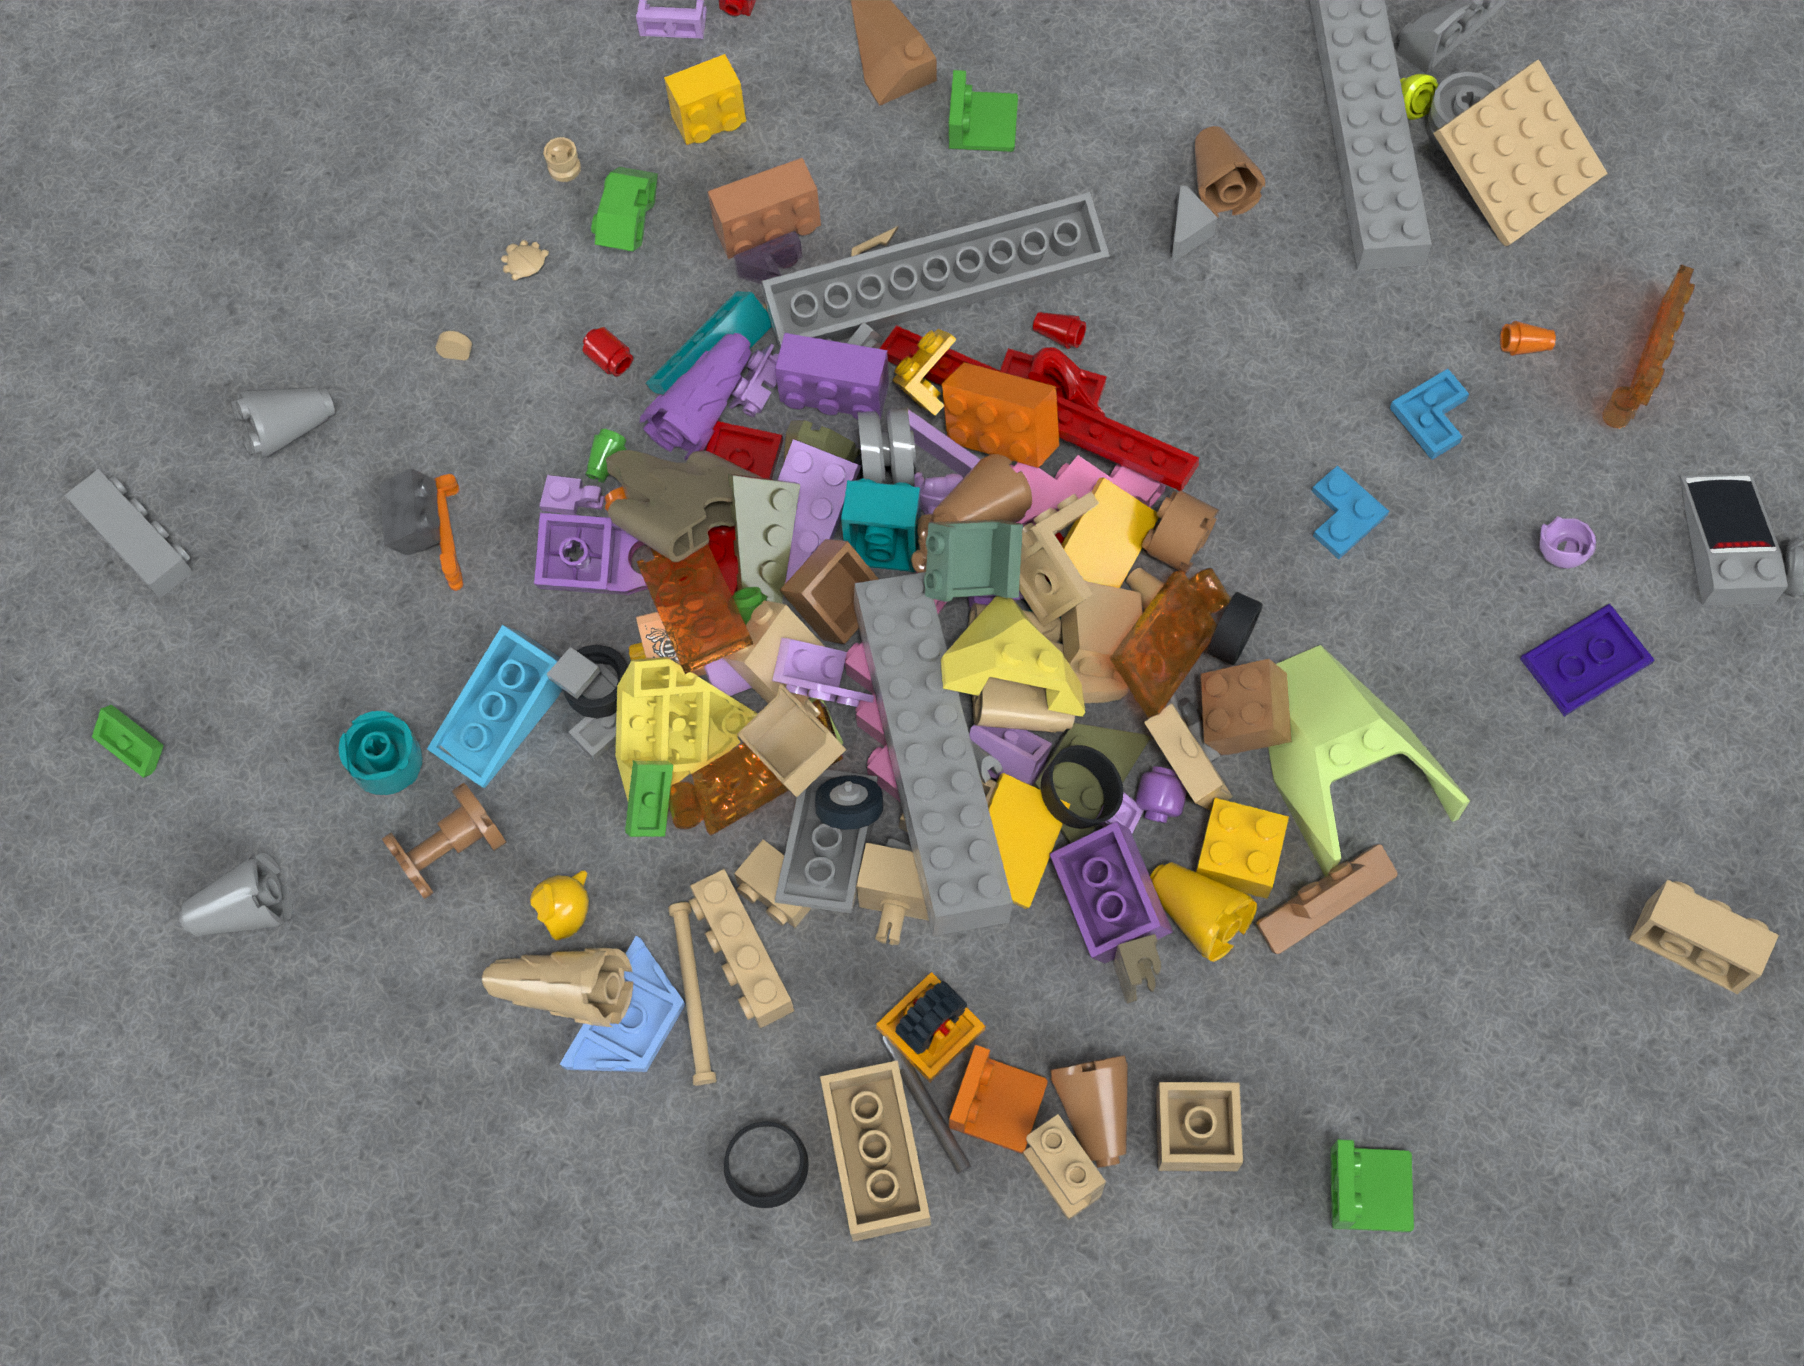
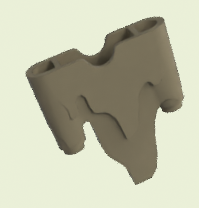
M632 450L617 451L606 458L607 470L610 475L622 484L627 499H617L612 502L608 510V516L613 524L623 529L627 534L669 560L679 562L709 543L707 533L711 528L720 525L735 526L734 520L731 517L730 504H733L728 474L763 477L705 450L691 453L687 463L671 462Z

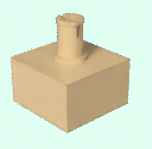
M866 843L856 885L859 907L882 911L875 939L886 944L888 931L891 929L889 944L898 945L900 943L904 916L929 921L913 852Z

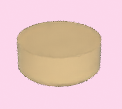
M456 331L441 333L436 344L438 354L448 359L467 360L472 348L470 339Z

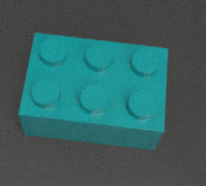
M870 479L847 480L841 518L843 540L850 543L870 568L916 572L912 566L911 557L915 551L920 550L917 531L918 520L921 518L920 488L902 482L890 485L876 483Z

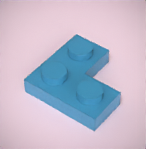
M1446 369L1392 401L1390 409L1431 460L1461 442L1463 436L1445 416V413L1467 401L1469 393L1451 371Z
M1338 465L1313 486L1312 492L1335 512L1333 516L1314 532L1313 537L1338 559L1345 555L1388 516L1389 510Z

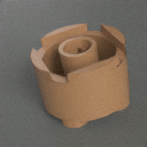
M1173 491L1170 498H1165L1157 513V517L1162 520L1158 522L1154 529H1150L1143 541L1142 548L1146 549L1147 554L1186 574L1193 565L1190 562L1193 554L1196 555L1200 548H1203L1217 519L1215 517L1219 514L1220 510L1184 491Z

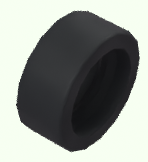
M1235 592L1216 626L1207 653L1234 665L1253 632L1263 604L1244 594Z
M596 644L577 650V652L594 664H606L613 667L618 676V683L628 668V664L622 655L611 647ZM617 686L607 696L594 700L586 699L582 696L576 699L562 689L572 709L582 716L597 719L611 716L617 712Z

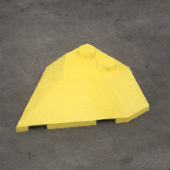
M996 596L941 658L943 689L979 696L989 677L1045 688L1048 710L1083 717L1085 714L1082 684L1063 653L1039 632L1013 598Z
M668 657L632 660L617 685L615 757L627 800H629L633 760L669 761L672 763L671 797L676 793L673 787L687 775L691 774L696 778L741 743L737 738V734L758 713Z

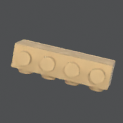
M725 869L690 885L694 898L688 900L698 921L705 918L710 928V931L706 932L705 935L713 952L722 951L727 961L726 964L721 966L731 987L736 984L739 985L744 996L739 998L738 1001L747 1020L755 1017L759 1027L762 1028L794 1012L792 1001Z

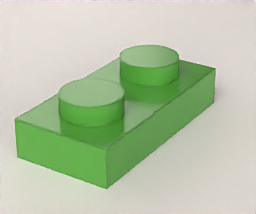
M113 705L100 709L92 738L143 778L151 775L156 769L164 745Z
M633 760L625 833L628 836L665 837L673 764L669 761Z

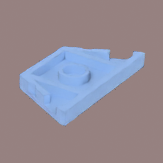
M636 936L625 953L633 971H624L625 981L633 982L632 998L626 1015L619 1024L610 1023L612 1027L583 1024L560 1063L562 1068L566 1070L647 1072L685 1007V1003L641 938Z

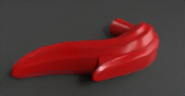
M1045 347L1034 354L1033 363L1028 373L1030 380L1038 382L1041 380L1043 373L1050 374L1064 387L1066 400L1105 416L1103 410L1091 398L1080 380L1086 379L1087 375L1062 351L1054 347Z

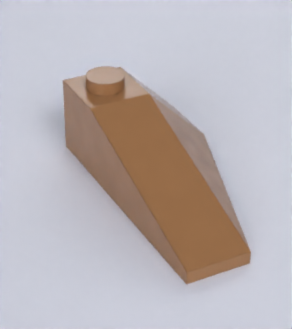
M851 0L864 81L879 106L937 81L935 55L923 36L891 0Z

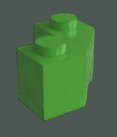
M618 167L607 175L597 214H594L592 219L591 231L595 234V245L635 251L642 245L645 213L653 208L655 204L658 173Z

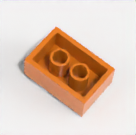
M963 363L942 383L947 437L960 446L990 455H1003L1012 461L1039 468L1059 447L1056 386L968 363Z

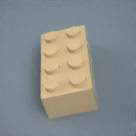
M898 1060L820 1076L853 1242L931 1225Z

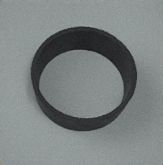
M1074 745L1061 750L1046 768L1041 779V794L1047 809L1058 821L1072 828L1085 829L1107 821L1118 812L1123 801V784L1118 770L1103 753L1088 746ZM1072 762L1082 765L1094 774L1104 794V807L1097 819L1080 817L1062 803L1053 783V769L1055 765Z
M769 1121L756 1122L741 1129L730 1141L724 1158V1175L730 1190L739 1200L757 1208L777 1207L794 1198L803 1187L809 1168L808 1154L801 1139L789 1128ZM759 1127H776L787 1132L798 1147L800 1155L798 1173L791 1185L779 1194L769 1197L750 1195L739 1188L734 1182L729 1170V1154L736 1141L748 1131Z

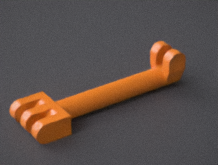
M446 474L435 478L438 516L440 519V548L442 553L440 554L442 571L450 588L458 591L463 587V578L457 561L446 497L457 494L459 486L454 475Z

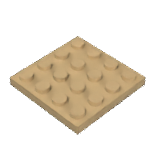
M1539 59L1529 64L1433 133L1497 238L1504 246L1512 244L1608 174Z

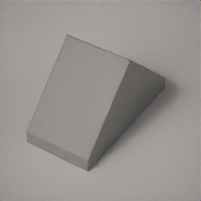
M1180 185L1171 259L1181 258L1215 235L1218 217L1188 186Z

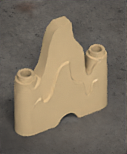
M979 603L972 605L968 627L988 605ZM1022 610L1039 632L1064 655L1063 644L1057 643L1063 642L1060 618L1058 617L1043 627L1034 612ZM1074 672L1082 684L1084 703H1104L1120 700L1127 695L1132 685L1130 682H1119L1114 679ZM989 677L979 696L972 695L975 726L1056 733L1072 729L1075 715L1048 710L1046 689L1042 687Z

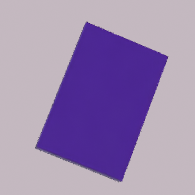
M1611 604L1604 606L1525 653L1520 658L1564 717L1653 664L1655 661Z

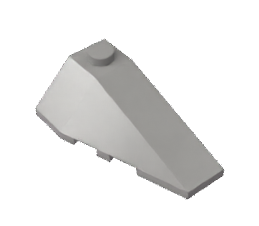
M1456 0L1422 15L1416 22H1409L1405 25L1398 36L1400 43L1397 52L1427 74L1510 0Z

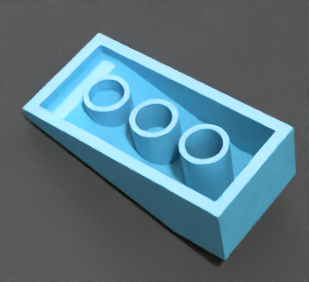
M502 625L427 750L485 788L561 693V687L549 680L547 673L560 657L521 631ZM441 745V746H442L445 750H447L451 755H449V754L446 753L444 750H442L441 748H439V746Z

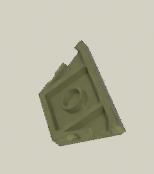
M1074 723L1072 729L1066 730L1032 783V786L1041 790L1042 775L1051 761L1061 750L1074 745L1088 746L1103 753L1114 764L1123 783L1150 740V737L1146 734ZM1072 762L1055 765L1053 769V783L1058 797L1071 804L1069 810L1074 814L1087 819H1096L1104 804V794L1094 774L1082 765ZM1063 824L1061 831L1067 842L1071 844L1091 834L1096 825L1090 828L1077 829Z

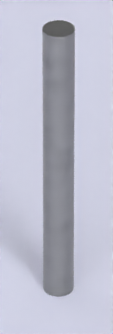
M883 1036L880 1039L891 1060H898L903 1081L957 1174L959 1175L970 1169L972 1166L913 1065Z

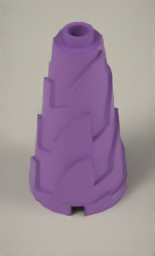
M734 333L733 335L726 334L710 351H705L687 373L679 377L663 395H659L640 416V423L648 421L643 429L654 442L669 452L675 446L682 448L688 452L684 460H687L694 451H703L715 432L713 428L717 423L716 421L726 407V401L742 378L740 374L752 353L749 349L750 342L739 333Z

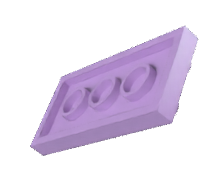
M794 439L778 480L800 484L785 584L825 539L833 540L842 517L847 480L856 481L861 465Z

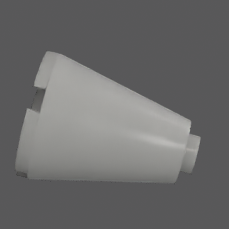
M266 853L251 856L183 902L182 910L179 912V920L183 929L187 932L190 931L194 936H205L279 927L286 922L284 921L291 919L293 910L288 884L286 883L280 889L279 880L276 874L282 872L280 867Z

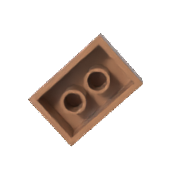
M803 158L708 191L714 229L728 259L735 256L738 258L747 257L755 249L766 245L771 247L777 246L785 238L796 234L808 235L816 227L821 226L817 187Z

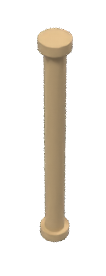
M688 902L675 903L670 905L668 909L669 915L674 918L696 1074L692 1076L693 1085L698 1086L715 1083L717 1080L716 1073L711 1072L688 915L692 910Z

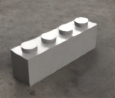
M97 469L64 496L160 599L193 572L186 563L190 556L177 542L171 546L165 540L169 537V534L156 520L149 523L144 518L148 512L135 498L128 501L123 496L128 491L114 475L107 479Z

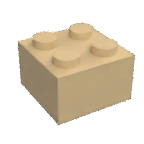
M1159 1082L1156 1090L1158 1171H1238L1243 1164L1240 1084Z

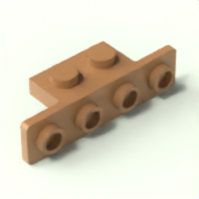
M1375 844L1349 862L1346 861L1333 867L1329 871V875L1320 881L1312 882L1301 888L1297 896L1257 921V926L1274 954H1280L1396 878L1398 873L1383 846Z

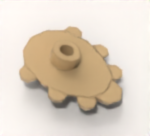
M525 240L520 242V246L514 243L508 245L506 248L508 256L504 255L501 258L502 262L507 263L503 267V272L513 274L511 276L513 280L529 277L543 266L549 251L545 249L541 251L539 249L540 245L537 242H533L529 246Z

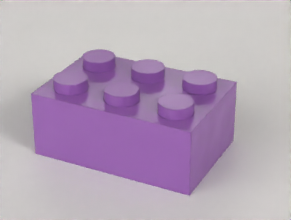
M784 333L775 367L780 402H784L793 409H802L804 406L818 408L820 412L827 415H836L838 412L852 414L856 419H858L857 412L876 411L881 419L889 387L887 350Z
M1114 822L1050 853L1091 958L1106 964L1115 959L1119 944L1153 934L1156 935L1157 939L1173 933L1130 829L1124 825Z

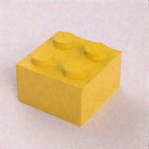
M725 54L664 77L671 116L686 145L694 142L703 143L711 135L724 130H736L742 123L746 122L741 83Z
M1215 798L1196 872L1243 893L1268 899L1273 888L1289 816Z

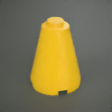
M1176 863L1161 864L1155 868L1150 876L1164 910L1200 954L1212 962L1224 957L1234 947L1227 942L1238 931L1244 935L1256 914L1257 903L1253 901L1254 899L1250 895Z

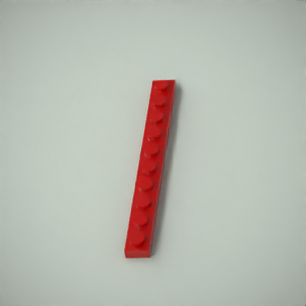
M896 325L879 349L887 350L888 362L898 366L906 357L912 358L920 349L917 345L923 337ZM949 348L927 372L924 378L942 385L963 363L999 372L1002 371ZM1056 395L1058 432L1061 439L1178 491L1184 489L1199 466V457Z

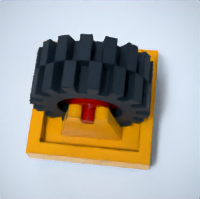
M932 972L876 1023V1029L929 1082L937 1077L983 1033L986 1027L967 1008V1003L946 982H941Z

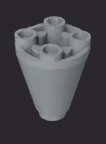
M317 388L243 390L237 393V400L231 401V408L237 422L243 421L247 433L242 435V439L248 454L256 453L261 459L272 455L326 422L329 416L335 415L334 405L326 388L322 390Z

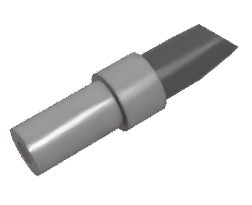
M1188 698L1181 699L1178 705L1188 725V729L1210 762L1219 759V753L1204 743L1203 720H1201L1195 707Z

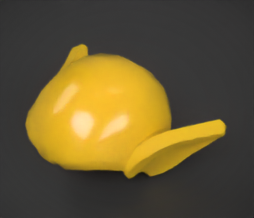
M580 871L572 877L556 875L547 878L539 883L531 894L530 903L538 913L537 919L544 922L554 940L573 936L585 922L589 908L588 893L584 888L587 877L586 871Z

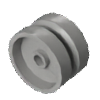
M1475 72L1456 73L1444 79L1435 91L1432 106L1427 116L1426 131L1430 141L1440 151L1444 152L1433 133L1500 85L1494 79Z
M908 408L889 409L886 415L888 432L881 433L880 417L876 411L857 412L863 478L885 484L884 466H891L893 484L902 482L915 486L913 463H916L914 433L913 430H910Z

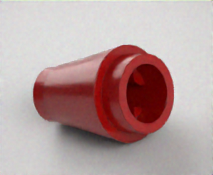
M1038 312L1034 319L1033 331L1067 349H1070L1071 346L1078 348L1085 337L1086 322L1081 321L1079 316Z

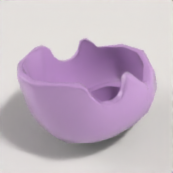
M1557 516L1549 525L1543 524L1541 527L1540 551L1546 561L1559 568L1569 569L1585 563L1595 552L1596 539L1593 531L1588 524L1578 519H1562ZM1567 541L1564 551L1557 549L1561 542Z

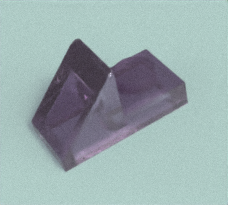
M792 231L734 255L737 275L739 278L762 284L763 280L781 276L778 267L789 268L798 259L803 257L801 240L796 231Z

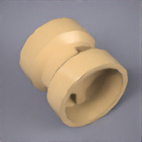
M557 137L546 144L544 147V157L550 176L559 182H568L575 179L581 171V164L574 142L568 138Z

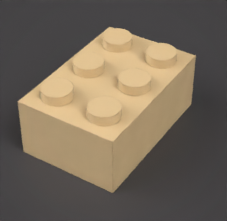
M1667 880L1647 900L1629 940L1738 994L1762 975L1779 935L1770 931L1768 926L1759 920L1746 919L1732 912L1731 908L1723 902L1708 900L1696 894L1694 889L1685 883Z

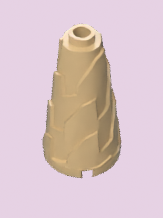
M585 948V951L553 952L551 955H522L521 958L496 960L484 970L482 983L489 995L513 1001L515 1005L550 1011L551 1015L573 1018L578 1023L612 1027L610 1023L619 1024L629 1008L633 982L625 981L624 971H633L628 957L619 949Z

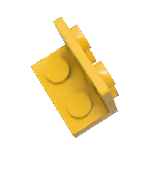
M937 329L935 332L931 330L923 336L917 345L920 349L912 358L906 357L900 362L894 371L897 375L892 380L918 405L934 416L944 407V404L937 399L941 393L926 379L924 380L923 377L956 341L952 334L941 329Z

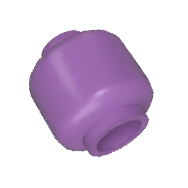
M1153 766L1152 772L1149 771L1142 774L1135 802L1140 809L1146 811L1145 819L1167 823L1168 817H1179L1182 814L1188 791L1174 770Z

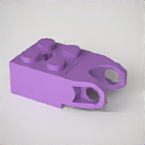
M540 513L534 584L539 589L630 595L646 589L662 590L663 582L633 570L631 562L633 553L637 548L645 544L613 524L611 518ZM580 546V550L584 554L578 561L573 562L572 558L568 557V553L574 552L575 547Z

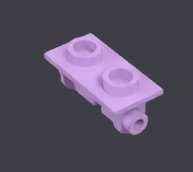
M770 344L762 351L757 349L752 354L746 364V367L749 368L746 377L740 379L731 393L734 398L729 408L732 409L740 404L744 407L743 412L748 416L755 417L756 413H761L771 394L769 390L761 386L762 382L770 388H774L777 383L775 367L779 354H770L774 347L773 344Z

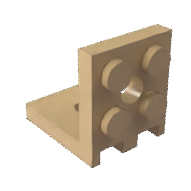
M1092 491L1079 499L1076 494L1071 495L1057 505L1059 508L1058 512L1055 508L1052 509L1051 507L1033 519L1036 523L1035 526L1031 522L1023 527L1019 590L1043 627L1093 595L1055 536L1099 504ZM1044 574L1050 579L1052 586L1048 584Z

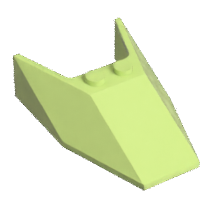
M1319 645L1276 664L1287 673L1292 742L1268 747L1273 781L1325 877L1329 875V871L1337 866L1341 860L1330 793L1331 783L1395 754L1408 756L1423 770L1451 821L1453 822L1460 818L1470 802L1468 797L1406 723L1326 649Z

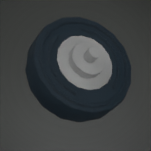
M845 775L829 779L821 784L816 791V814L822 823L832 828L850 830L869 826L878 820L883 812L882 789L875 781L863 776Z

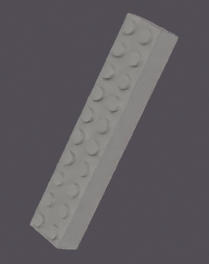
M1310 0L1357 270L1425 265L1432 243L1385 0Z
M1088 192L763 280L762 294L780 352L784 333L824 340L829 338L832 341H839L852 337L863 322L874 330L883 329L1104 268L1110 255L1091 194Z
M926 572L855 583L854 610L932 935L938 936L1008 923L1010 921L1013 901L958 691L943 689L941 658L946 653L947 648L934 599L925 596L924 576Z

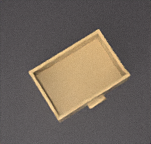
M781 684L778 688L777 696L737 735L774 775L798 797L846 749L816 718L821 712L808 699L805 701L806 704L803 705Z
M1172 703L1144 722L1196 804L1211 811L1215 798L1228 801L1233 797Z

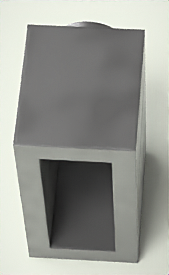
M411 468L380 483L384 546L404 555H411L441 542L435 479Z

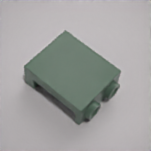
M1001 519L929 522L928 536L926 538L925 596L944 602L952 601L953 597L983 595L1019 598L1023 524Z

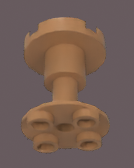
M465 783L452 790L461 807L437 822L441 830L406 853L392 833L382 838L387 848L397 859L405 874L424 899L434 892L419 871L454 848L459 854L482 837L493 851L507 843Z

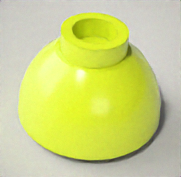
M1415 74L1400 79L1407 118L1416 120L1428 114L1435 91L1439 86L1437 80L1427 74Z

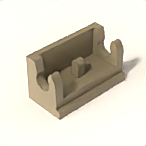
M1155 934L1117 946L1113 965L1126 1003L1137 1001L1136 986L1142 984L1144 979L1147 980V987L1151 992L1155 989L1156 982L1153 972L1158 975L1161 970V961L1156 949L1158 941Z

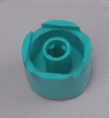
M371 711L358 716L352 721L353 725L347 732H343L338 747L340 760L356 784L364 791L375 795H390L405 789L416 781L422 766V750L409 726L400 718L387 711Z

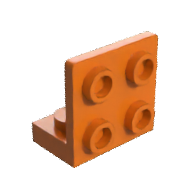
M975 1045L949 1118V1128L1022 1154L1026 1149L1028 1143L1026 1138L1033 1129L1048 1080L990 1059L989 1049Z

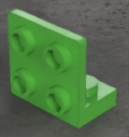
M953 70L949 116V149L1013 152L1015 150L1018 95L1016 93L972 91L973 85L966 84V71Z
M1338 1139L1330 1148L1332 1229L1408 1233L1413 1231L1414 1211L1411 1152L1405 1150L1354 1148V1140Z

